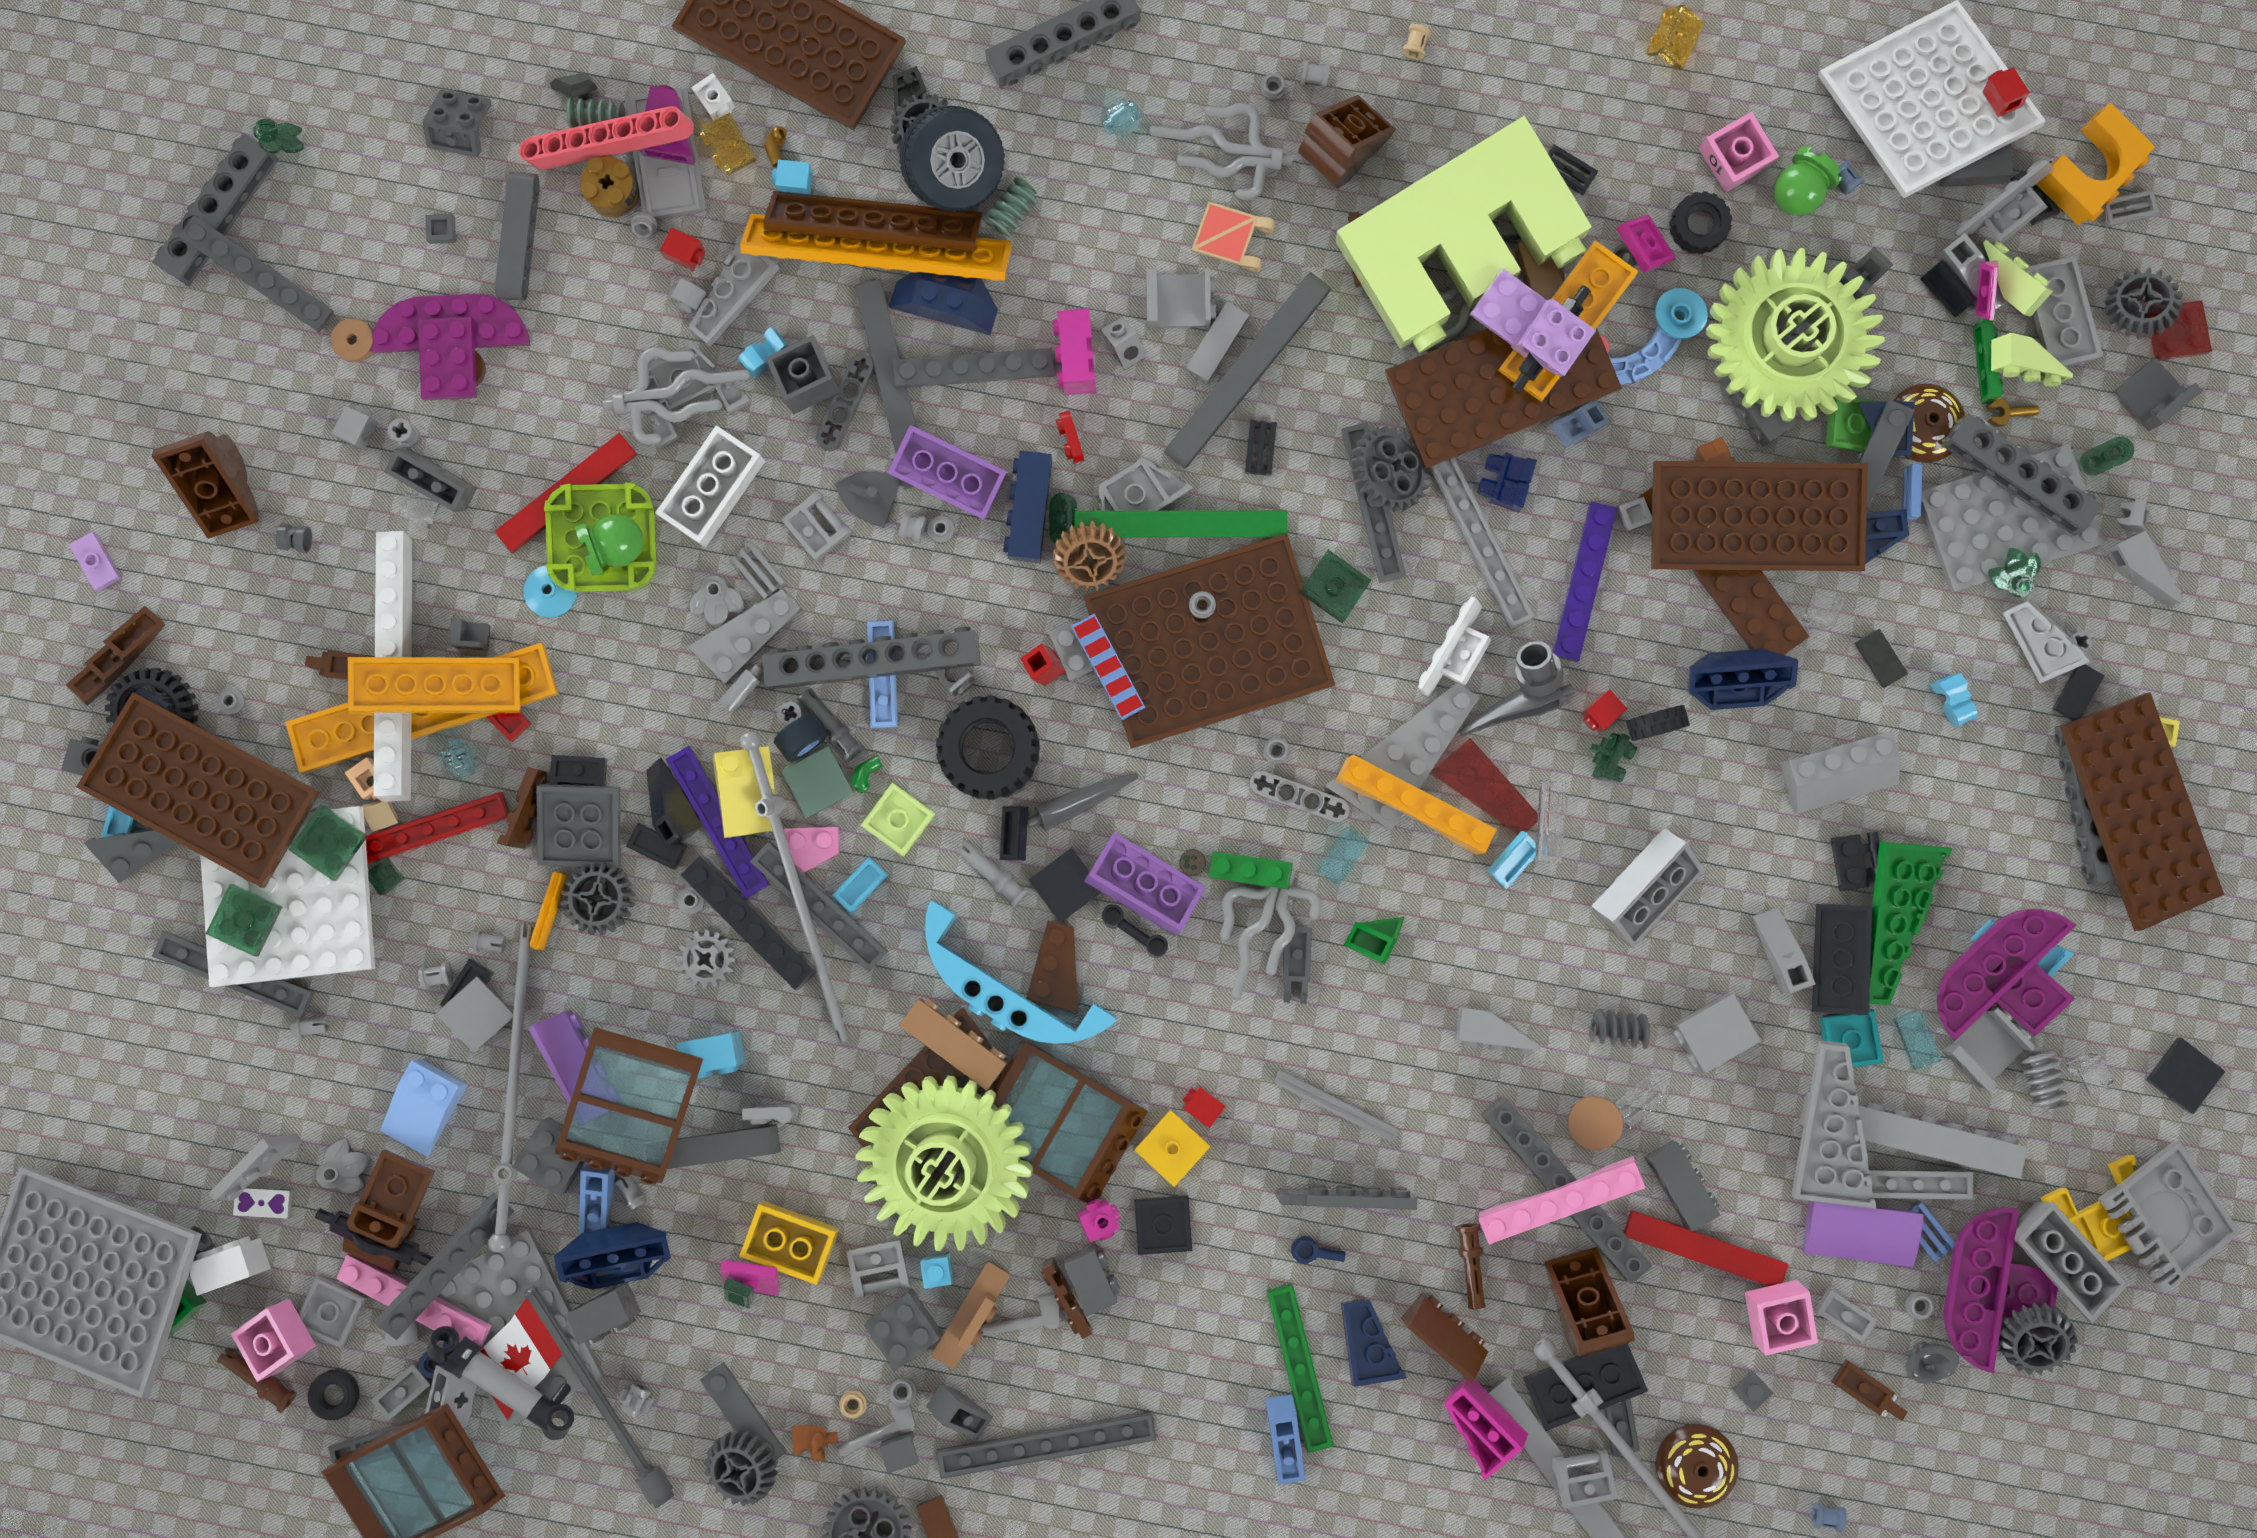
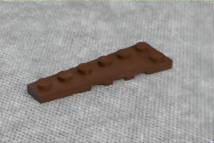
M962 1007L954 1015V1017L962 1022L960 1027L967 1033L970 1030L976 1032L984 1039L982 1044L991 1049V1043L965 1008ZM925 1045L848 1128L861 1146L866 1147L872 1144V1142L861 1139L859 1137L860 1133L866 1127H880V1125L869 1118L874 1109L881 1108L891 1112L883 1102V1099L888 1094L894 1093L905 1099L901 1087L907 1082H912L919 1090H923L922 1081L925 1077L933 1076L938 1086H943L947 1076H955L957 1079L963 1073Z

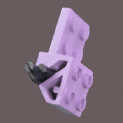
M1504 268L1499 271L1470 315L1508 342L1512 349L1526 358L1519 367L1521 374L1511 386L1515 391L1521 393L1529 380L1534 381L1543 368L1560 377L1565 376L1596 331L1578 318L1583 311L1582 303L1591 293L1589 288L1581 285L1574 298L1568 297L1565 303L1561 305L1553 298L1549 300L1544 299Z

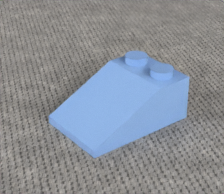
M423 1059L411 1060L397 1085L380 1132L428 1157L468 1084Z

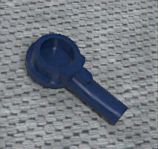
M1307 1236L1296 1238L1291 1245L1292 1257L1302 1264H1308L1317 1258L1344 1262L1345 1251L1318 1247L1316 1242Z

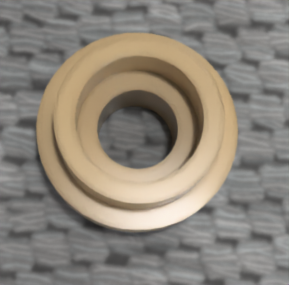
M857 1390L847 1391L839 1402L841 1413L850 1419L862 1416L867 1408L866 1397ZM855 1399L858 1402V1407L851 1408L849 1400Z

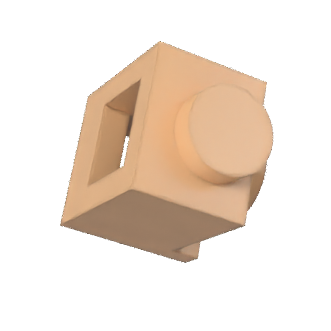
M366 757L346 771L345 775L362 799L377 801L379 799L374 797V785H370V780L374 777V759Z

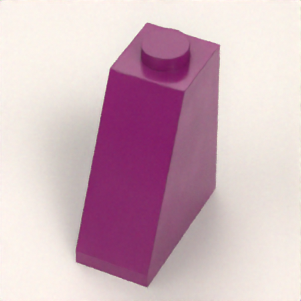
M659 85V87L650 86L645 112L674 106L684 113L682 101L674 88L667 85ZM690 136L684 140L639 149L641 154L646 157L695 165V156Z

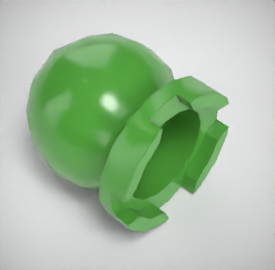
M1802 146L1792 157L1793 165H1789L1778 175L1773 186L1776 204L1780 210L1792 216L1802 217L1814 212L1823 204L1827 196V190H1833L1842 180V177L1838 176L1841 169L1835 161L1825 153L1818 156L1810 152L1812 149L1810 146Z
M621 514L607 515L599 519L593 528L588 527L586 522L575 526L580 544L583 543L584 546H587L590 555L584 557L593 576L604 574L603 567L605 564L614 568L627 566L635 561L643 551V532L630 517Z

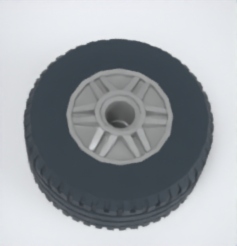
M938 106L929 109V111L926 110L911 122L910 127L906 129V133L903 135V140H901L899 164H901L900 170L902 171V177L905 178V183H907L908 188L911 189V192L917 198L930 206L954 212L973 209L974 206L977 207L980 203H984L994 193L998 183L1001 181L1000 178L1003 176L1005 154L1003 153L1004 147H1002L1001 137L987 118H984L983 115L964 107ZM952 154H953L954 158H953V161H952V163H951V162H950V158H951V156H952Z

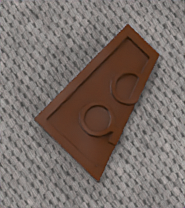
M531 767L527 768L516 795V802L519 804L512 813L509 812L506 823H509V828L505 836H499L497 844L525 849L526 844L530 843L533 835L532 823L537 817V786L539 784H547L546 771Z
M1054 1257L1048 1259L1043 1263L1041 1273L1047 1285H1051L1056 1295L1054 1297L1060 1309H1065L1069 1315L1068 1323L1075 1335L1079 1333L1082 1339L1092 1334L1093 1329Z

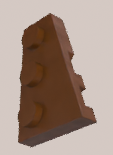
M1047 921L1026 999L1078 1013L1074 928Z

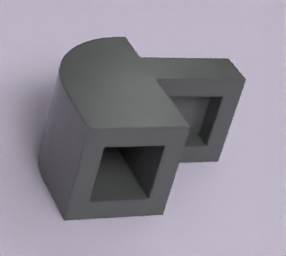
M1873 247L1841 278L1840 282L1845 285L1852 279L1862 276L1864 280L1859 289L1853 294L1855 299H1859L1893 264L1876 247Z

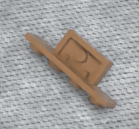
M990 1261L985 1264L933 1350L932 1357L953 1370L955 1369L970 1344L975 1347L983 1332L979 1329L983 1322L987 1321L990 1323L998 1308L994 1304L1010 1278V1273Z

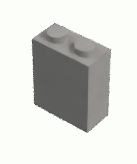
M1726 993L1671 1024L1675 1030L1672 1032L1675 1041L1680 1047L1684 1046L1688 1053L1686 1056L1688 1064L1693 1070L1697 1069L1701 1073L1714 1069L1761 1042L1734 993Z

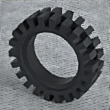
M146 668L129 673L127 676L121 677L118 680L119 683L113 684L111 687L113 693L107 694L106 697L110 704L105 705V711L110 712V716L105 718L107 723L113 722L114 724L132 692L135 693L143 686H152L165 692L174 705L175 714L191 723L198 721V715H194V711L199 709L198 704L192 703V699L196 698L195 694H189L187 689L191 688L189 684H182L180 682L182 677L179 675L172 676V671L169 670L160 671L161 668Z

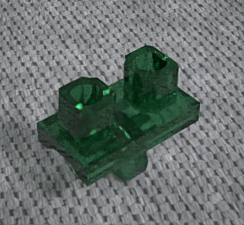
M1611 733L1609 739L1603 737L1600 745L1591 744L1589 749L1596 753L1592 762L1597 764L1592 773L1593 777L1615 782L1623 781L1626 769L1618 766L1621 757L1631 760L1637 751V747L1629 741L1630 736L1624 733L1621 735Z

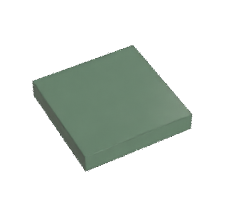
M830 746L781 771L807 819L854 794Z

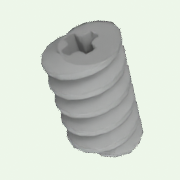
M2056 1050L2035 1052L2021 1061L2022 1064L2031 1065V1068L2024 1071V1074L2034 1077V1079L2027 1082L2029 1086H2036V1090L2029 1093L2030 1096L2039 1097L2038 1101L2032 1103L2033 1107L2055 1109L2069 1105V1102L2061 1101L2067 1096L2066 1091L2058 1090L2064 1086V1081L2056 1079L2062 1075L2061 1070L2053 1069V1067L2059 1064V1061L2055 1058H2049L2056 1054Z

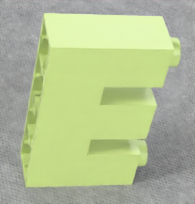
M1525 115L1337 230L1336 243L1400 350L1413 343L1418 352L1422 353L1447 337L1442 325L1447 323L1451 312L1422 266V263L1437 254L1469 308L1479 302L1501 269L1504 268L1514 277H1518L1521 269L1492 222L1493 219L1506 212L1538 266L1552 258L1559 269L1576 260L1587 251L1581 240L1586 237L1592 226Z

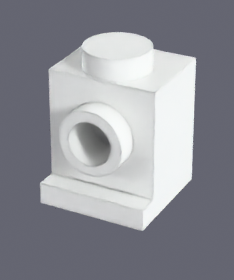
M714 73L691 87L696 98L713 122L718 119H725L735 108L732 99L717 80Z

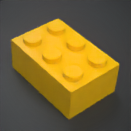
M763 1200L757 1206L739 1257L763 1266L776 1267L777 1271L817 1285L822 1279L840 1228Z

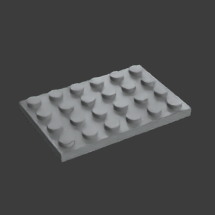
M2070 444L2032 455L2036 460L2048 463L2052 468L2051 470L2058 475L2070 478L2074 482V486L2082 491H2086ZM2020 467V475L2026 478V471ZM1981 472L1922 491L1921 511L1950 593L2105 544L2096 517H2094L2086 531L2073 536ZM2042 482L2043 491L2048 493V486ZM2064 498L2065 506L2070 509V501Z
M531 1229L510 1239L511 1245L507 1252H492L489 1250L469 1261L438 1294V1297L492 1325L484 1342V1347L510 1322L527 1298L524 1297V1292L531 1286H537L541 1297L593 1378L597 1380L604 1375L588 1342L586 1341L578 1345L565 1317V1314L571 1311V1308ZM563 1353L548 1375L535 1387L536 1390L549 1399L553 1397L562 1383H567L571 1386L569 1394L584 1387ZM486 1392L504 1429L524 1419L522 1415L513 1411L510 1419L507 1421L493 1397Z

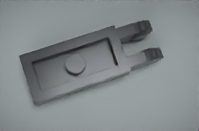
M1295 927V934L1292 940L1284 948L1282 981H1284L1283 1002L1290 1003L1292 997L1291 981L1301 982L1299 991L1300 1003H1307L1308 982H1310L1312 928Z

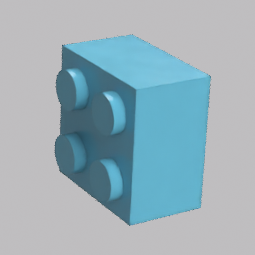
M740 1031L677 1043L679 1052L703 1058L697 1079L713 1075L712 1070H717L718 1075L739 1070V1065L746 1063Z

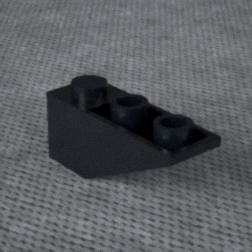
M662 758L658 759L646 772L652 825L667 848L691 837L703 825L686 799L684 792L672 776L669 767L666 766Z

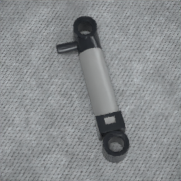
M442 1326L433 1331L427 1346V1353L432 1361L437 1363L446 1362L444 1369L459 1379L464 1376L541 1428L543 1434L548 1439L560 1440L567 1435L574 1422V1413L569 1406L561 1403L571 1391L569 1384L562 1383L553 1397L549 1399L481 1353V1347L466 1336L459 1343V1335L454 1328ZM445 1341L450 1347L441 1348L436 1342ZM559 1418L563 1421L564 1425L556 1426L553 1424L552 1419Z

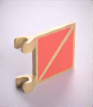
M1208 201L1191 251L1243 267L1253 273H1259L1261 259L1254 256H1246V252L1254 229L1256 228L1266 234H1272L1275 229V221L1268 217L1255 216Z

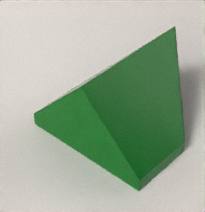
M1404 917L1362 923L1355 922L1344 946L1379 964L1385 965L1397 942Z

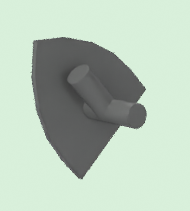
M876 471L861 472L847 476L835 483L840 498L851 512L870 524L885 528L901 480L886 473Z

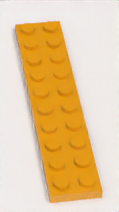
M750 214L740 243L741 253L753 256L763 255L781 259L791 258L804 261L829 262L831 264H849L858 267L868 266L886 270H906L914 273L925 272L937 275L961 276L964 278H982L991 281H1005L1012 241L979 237L976 251H959L957 249H935L928 246H908L899 243H880L879 241L869 240L857 241L850 238H829L821 235H802L792 232L779 233L772 230H764L763 220L765 215Z
M541 642L493 657L519 658L520 707L559 695L544 643ZM348 702L285 722L299 773L304 774L374 752V713H348ZM411 713V740L497 713Z

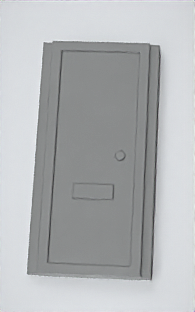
M676 88L675 90L682 101L684 114L692 120L688 89ZM648 93L625 98L627 116L645 112ZM694 130L690 135V140L695 156V165L646 157L641 154L640 150L633 151L642 212L651 215L655 220L707 211Z

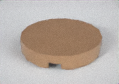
M1594 1095L1581 1098L1572 1106L1568 1115V1129L1571 1137L1578 1145L1588 1150L1599 1151L1609 1148L1618 1141L1622 1133L1623 1119L1619 1108L1607 1098Z

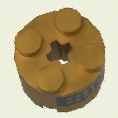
M612 156L593 157L588 160L580 176V188L583 196L594 210L606 217H620L629 209L632 210L639 199V187L629 167L622 160Z

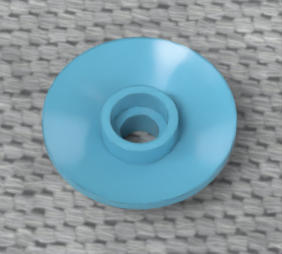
M1675 288L1665 292L1659 298L1655 307V318L1659 327L1667 335L1677 339H1688L1696 336L1705 327L1708 311L1706 304L1698 294L1689 289ZM1674 314H1679L1682 320L1677 319Z
M546 565L535 569L528 576L524 584L523 593L527 606L534 613L542 617H559L568 612L576 601L577 593L566 591L556 585L548 575ZM547 585L552 587L550 594L544 593V588Z

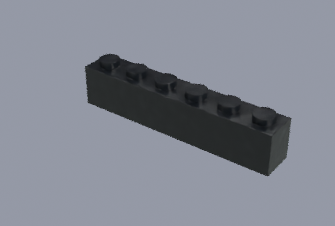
M699 856L681 874L794 990H799L816 973L815 966L706 857Z

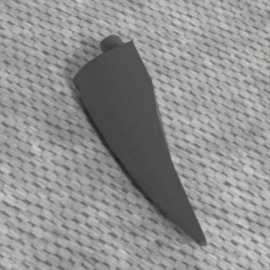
M1569 684L1558 688L1547 696L1535 697L1526 694L1520 688L1475 718L1460 732V735L1464 736L1520 718L1539 716L1562 707L1563 698L1575 694L1574 689Z
M1133 773L1098 782L1034 807L1037 814L1028 817V826L1032 828L1042 823L1046 831L1066 822L1118 792L1137 779L1138 775Z

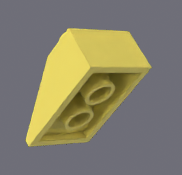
M769 746L758 747L772 793L775 794ZM742 749L714 753L713 764L724 838L773 832L769 818L759 816L755 810V805L760 801L762 795L748 750Z

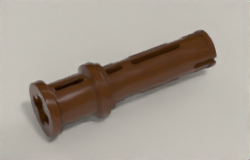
M1466 1223L1456 1226L1461 1246L1458 1249V1253L1464 1261L1469 1309H1482L1486 1307L1480 1256L1483 1253V1248L1479 1244L1478 1231L1481 1228L1480 1224Z
M228 1347L224 1350L226 1354L222 1353L219 1356L218 1363L224 1365L256 1389L258 1397L260 1399L265 1398L277 1407L276 1411L282 1413L295 1399L297 1392L286 1389L278 1383L279 1379L275 1376H270L257 1382L245 1359L234 1352L232 1348Z

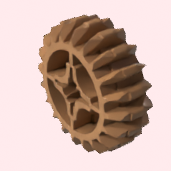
M1093 520L1089 526H1085L1081 521L1079 524L1080 528L1076 529L1071 525L1069 528L1070 533L1063 531L1061 539H1057L1055 543L1056 548L1053 551V557L1055 558L1054 566L1058 570L1060 578L1064 577L1067 585L1073 582L1076 589L1084 585L1086 591L1089 589V586H1094L1098 591L1099 584L1103 583L1108 587L1109 579L1116 580L1117 573L1122 572L1123 564L1126 561L1124 554L1125 546L1119 534L1115 535L1112 527L1106 530L1103 522L1098 527H1095ZM1087 550L1090 556H1092V562H1090L1089 556H1087Z

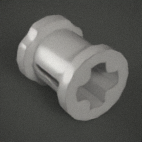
M1304 60L1300 84L1304 85L1307 82L1326 88L1330 65L1319 66L1309 64L1308 61Z
M403 418L393 420L388 426L389 437L403 447H412L420 439V433L417 428Z
M790 701L781 704L777 712L778 719L786 726L805 715L802 707ZM794 709V712L797 714V717L795 719L790 718L789 720V717L786 716V712H792Z
M443 962L441 966L430 968L426 966L419 967L418 977L423 990H428L430 986L441 984L450 986L453 984V972L449 962Z

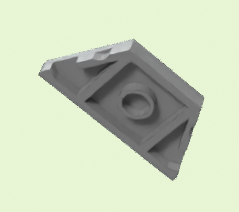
M1141 458L1098 486L1101 511H1161L1192 491L1191 485L1178 480L1171 473L1156 467L1154 463L1145 458Z

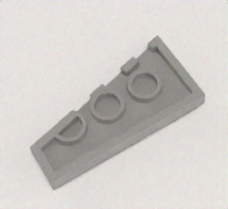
M740 234L735 241L736 246L731 254H728L724 261L725 266L719 277L714 279L710 294L707 298H704L688 327L692 333L709 347L712 346L780 269L767 256H753L741 253L740 243L743 236Z
M781 589L687 647L727 685L802 609Z

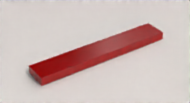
M619 432L494 532L511 553L516 552L546 528L545 501L548 500L552 492L560 488V485L601 484L638 454Z
M503 792L476 799L365 836L367 865L507 819L509 810Z
M1633 1210L1630 1211L1624 1234L1629 1239L1767 1286L1783 1283L1788 1268V1263L1695 1231L1692 1232L1686 1228Z

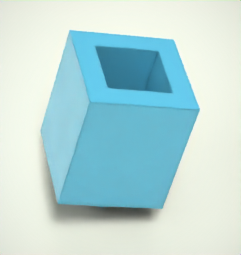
M778 160L777 168H773L772 184L776 186L777 191L811 194L813 170L810 163Z
M950 1253L925 1256L921 1259L924 1289L952 1284L954 1277Z

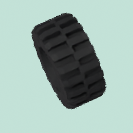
M988 695V697L977 696L972 697V700L968 702H961L958 704L959 707L954 711L951 710L946 715L947 719L944 723H941L939 737L936 738V756L943 774L959 791L977 799L997 800V798H1005L1012 795L1011 793L1020 790L1025 786L1024 784L1028 779H1031L1039 761L1040 742L1032 720L1021 707L1016 706L1005 698L1000 699ZM983 723H994L1002 726L1008 731L1013 740L1014 750L1011 760L1003 769L994 773L976 771L967 763L963 753V744L967 734L974 727Z

